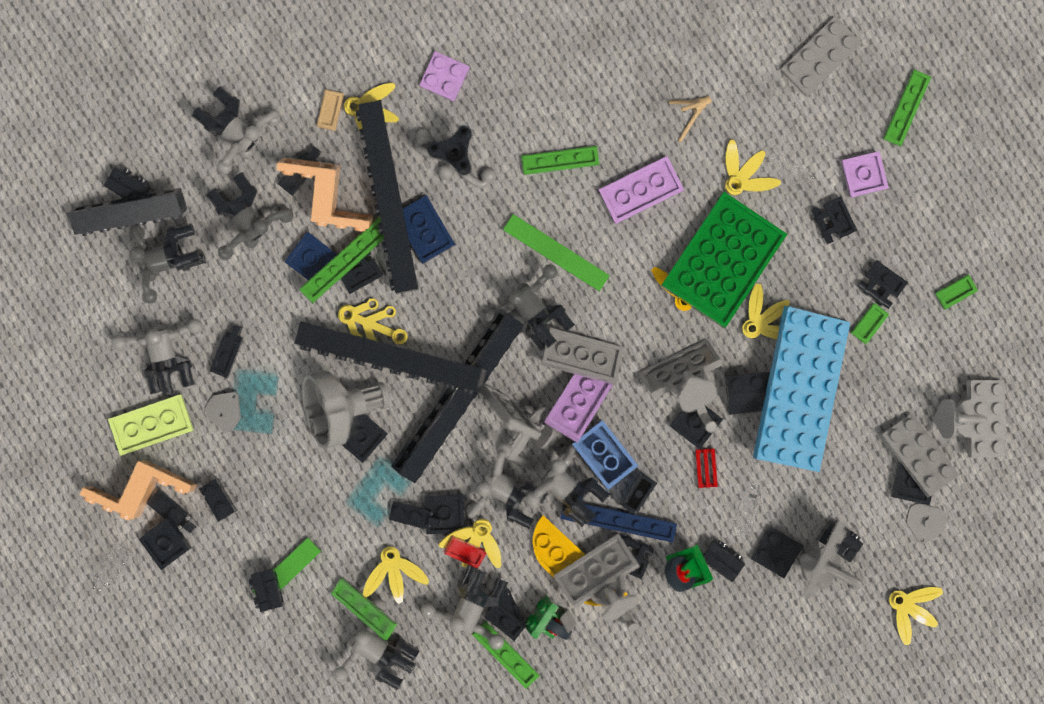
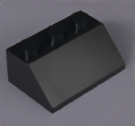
M770 372L725 377L729 415L761 412L763 410Z

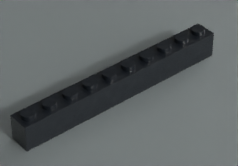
M377 100L358 104L359 110H355L357 121L362 123V129H359L361 140H365L366 143L363 152L365 159H369L370 166L367 167L369 178H373L374 185H370L372 196L377 198L378 204H374L376 216L380 215L381 223H378L380 234H384L385 241L382 242L383 252L388 254L389 260L385 262L387 272L392 274V279L389 280L391 291L395 290L396 295L418 291L419 287L382 102Z
M499 308L462 363L486 370L484 384L494 368L499 364L505 352L509 350L516 336L520 334L524 324ZM456 387L455 390L444 388L391 467L401 476L416 483L478 392H474V395L462 392L463 388Z
M300 321L294 344L300 345L299 349L311 352L312 348L318 350L317 354L328 357L329 353L336 355L335 359L347 361V358L353 359L354 364L364 366L365 363L372 364L371 368L380 371L384 367L390 369L389 373L399 376L403 372L408 374L407 378L418 381L419 377L425 378L426 383L437 385L438 382L444 383L445 388L455 390L456 387L463 388L462 392L474 395V392H481L486 370L302 321Z

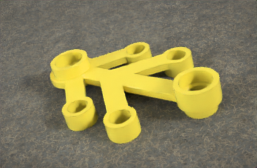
M369 299L367 303L356 307L343 305L338 311L339 320L348 325L351 335L363 337L358 333L355 324L357 322L362 324L368 339L377 341L373 330L392 337L393 341L399 345L406 343L408 335L403 329L393 330L376 323V321L386 317L392 318L396 315V309L392 306H388L385 310L368 317L358 315L368 309L376 310L379 306L376 299ZM371 301L376 302V306L374 308H371L369 306V303ZM389 308L394 310L393 315L387 314ZM345 311L351 312L349 318L344 316ZM399 333L404 335V339L401 341L397 339Z

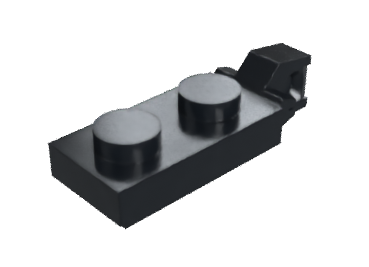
M314 146L309 154L305 151L297 159L318 162L316 159L322 152ZM294 173L293 175L284 174L278 185L294 196L307 180V177H302L301 173Z
M234 324L231 333L226 332L225 336L222 337L210 372L229 378L242 345L243 338L239 336L243 327Z
M158 489L146 503L164 519L170 517L179 530L184 528L189 533L195 530L196 526L189 521L191 519L189 512L163 490Z
M393 501L389 518L391 521L422 529H430V526L438 527L442 524V518L432 516L433 512L430 509L399 501Z

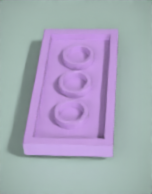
M668 156L598 191L616 225L683 192L684 188Z
M574 374L544 423L578 443L613 384Z

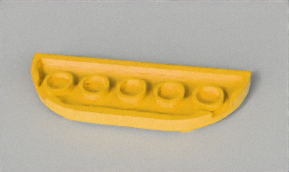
M544 515L541 516L533 533V549L540 565L555 579V574L586 554ZM591 598L584 602L591 606H601L596 604Z

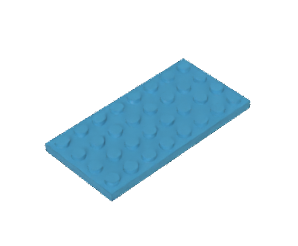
M784 306L753 453L754 459L820 472L850 322Z

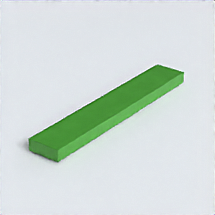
M514 214L503 229L512 237L599 292L610 276Z
M380 217L372 223L369 229L363 231L299 289L312 304L384 240V234H380L378 223H381Z

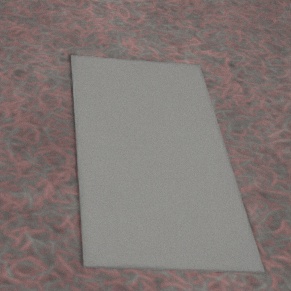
M568 609L560 619L569 633L575 627L576 622Z

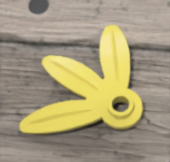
M394 83L379 85L366 92L360 99L358 97H349L345 101L344 109L347 114L355 117L358 129H362V123L357 121L355 111L359 110L358 104L383 99L395 89ZM351 103L356 104L357 108L355 110L350 108ZM383 109L386 122L393 123L399 121L398 116Z
M733 139L729 140L725 154L726 169L729 176L725 182V189L729 194L739 195L743 190L753 192L767 191L781 184V181L775 178L748 180L760 167L766 154L765 151H760L752 156L743 165L741 170L738 171L739 156L737 145ZM731 184H735L737 189H734Z
M755 284L749 300L750 319L743 324V333L748 338H756L762 334L766 337L777 339L780 326L768 324L779 318L783 313L784 306H789L790 302L788 300L778 302L760 315L763 305V289L761 284ZM750 325H754L756 327V330L754 332L749 331L748 328Z
M486 519L476 520L473 527L455 530L439 542V547L446 548L452 536L462 540L470 538L468 542L479 548L481 542H483L485 551L492 564L496 568L501 567L500 549L490 534L492 525ZM462 562V566L467 567V564Z
M386 547L381 553L382 562L372 571L367 579L363 595L365 597L370 596L379 587L388 572L389 585L393 597L397 603H401L404 587L400 570L411 579L424 585L429 583V579L417 565L400 558V553L396 548ZM392 553L394 558H388L387 554Z
M927 587L915 590L907 595L903 591L891 593L889 604L897 610V628L904 645H909L912 637L908 614L924 625L930 627L938 625L935 618L927 610L915 603L927 602L943 594L942 588ZM897 597L902 598L901 604L896 603Z

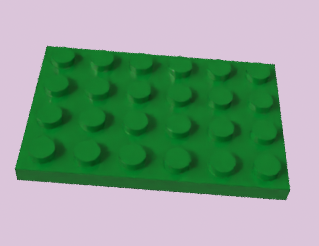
M723 192L661 287L725 329L784 241L787 233L726 192Z

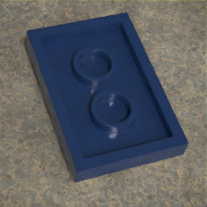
M427 195L403 208L409 242L422 264L455 246L454 241Z

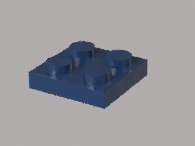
M307 232L285 260V263L307 280H310L338 254Z

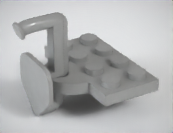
M707 339L639 372L643 383L653 399L672 391L678 395L677 400L683 411L692 412L697 410L708 432H714L717 429V424L711 420L705 408V405L712 402L717 396L716 388L711 380H707L706 373L723 364Z
M967 380V400L960 401L957 404L952 399L942 400L934 415V422L943 438H954L956 433L961 437L967 438V457H1005L1004 380Z
M483 384L481 388V393L484 396L483 399L491 405L490 408L498 413L497 417L505 422L504 426L511 431L515 429L519 431L510 444L512 453L506 458L522 467L532 469L533 459L523 458L519 456V453L529 439L540 449L545 448L555 434V429L544 422L552 409L541 407L530 414L520 408L512 398Z
M838 521L825 548L804 553L800 556V562L808 581L802 594L803 597L807 599L811 595L815 597L818 589L829 587L834 577L848 583L851 591H857L862 586V580L839 569L841 560L836 554L838 548L835 545L842 542L847 532L844 530L845 523Z
M619 534L554 575L574 609L591 598L596 604L608 606L602 614L605 622H611L621 616L629 632H633L638 628V624L634 622L628 612L638 604V599L634 594L624 597L623 595L626 591L624 576L640 566Z

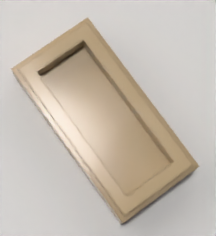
M325 89L317 127L336 131L344 93Z

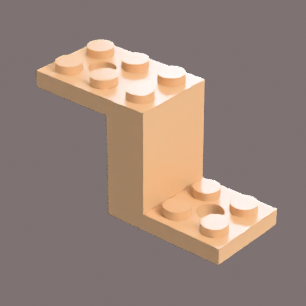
M285 157L277 163V170L282 171V174L285 175L301 173L302 177L312 178L315 175L311 221L316 222V225L327 226V224H335L336 228L342 229L350 226L354 227V230L365 231L370 228L374 215L336 210L341 165Z
M143 460L137 462L121 499L93 486L83 487L80 495L85 497L84 500L91 504L99 503L102 505V509L108 512L116 511L120 513L119 516L121 518L130 520L141 517L156 482L164 486L172 485L175 487V491L182 494L195 491L198 484Z

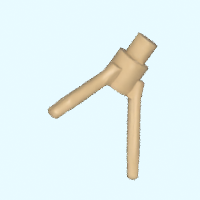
M709 96L701 97L697 100H669V104H690L682 107L681 111L689 109L694 111V115L678 140L679 142H682L697 116L702 112V109L712 103Z

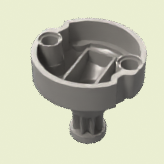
M329 371L309 374L303 379L302 400L307 415V423L313 438L322 449L345 444L355 416L365 414L366 411L377 408L386 409L390 404L389 393L383 382L375 383L374 386L364 389L355 388L347 390Z

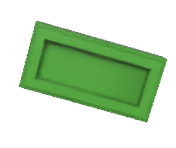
M968 274L936 292L935 295L943 309L946 310L974 294L978 289Z
M873 303L851 331V334L866 345L889 314Z

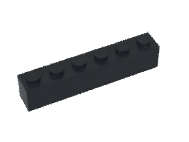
M176 188L74 207L68 212V217L74 235L82 234V236H87L94 231L104 233L115 227L117 229H124L132 224L141 226L148 221L158 223L163 221L164 218L178 219L187 210L182 189Z

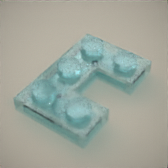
M247 373L239 374L237 393L239 395L241 419L233 430L273 434L275 415L256 413L258 394L277 396L279 377Z
M381 459L347 505L378 528L390 512L378 504L375 499L385 486L402 497L412 481L398 474L388 462Z

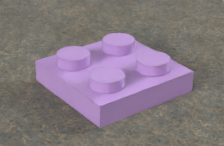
M435 51L419 86L455 102L470 66Z
M880 151L841 161L850 198L889 188Z

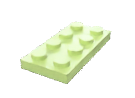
M182 394L108 419L120 456L194 431Z

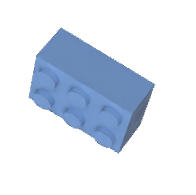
M603 420L584 433L578 443L575 441L572 443L608 490L638 467L637 463Z

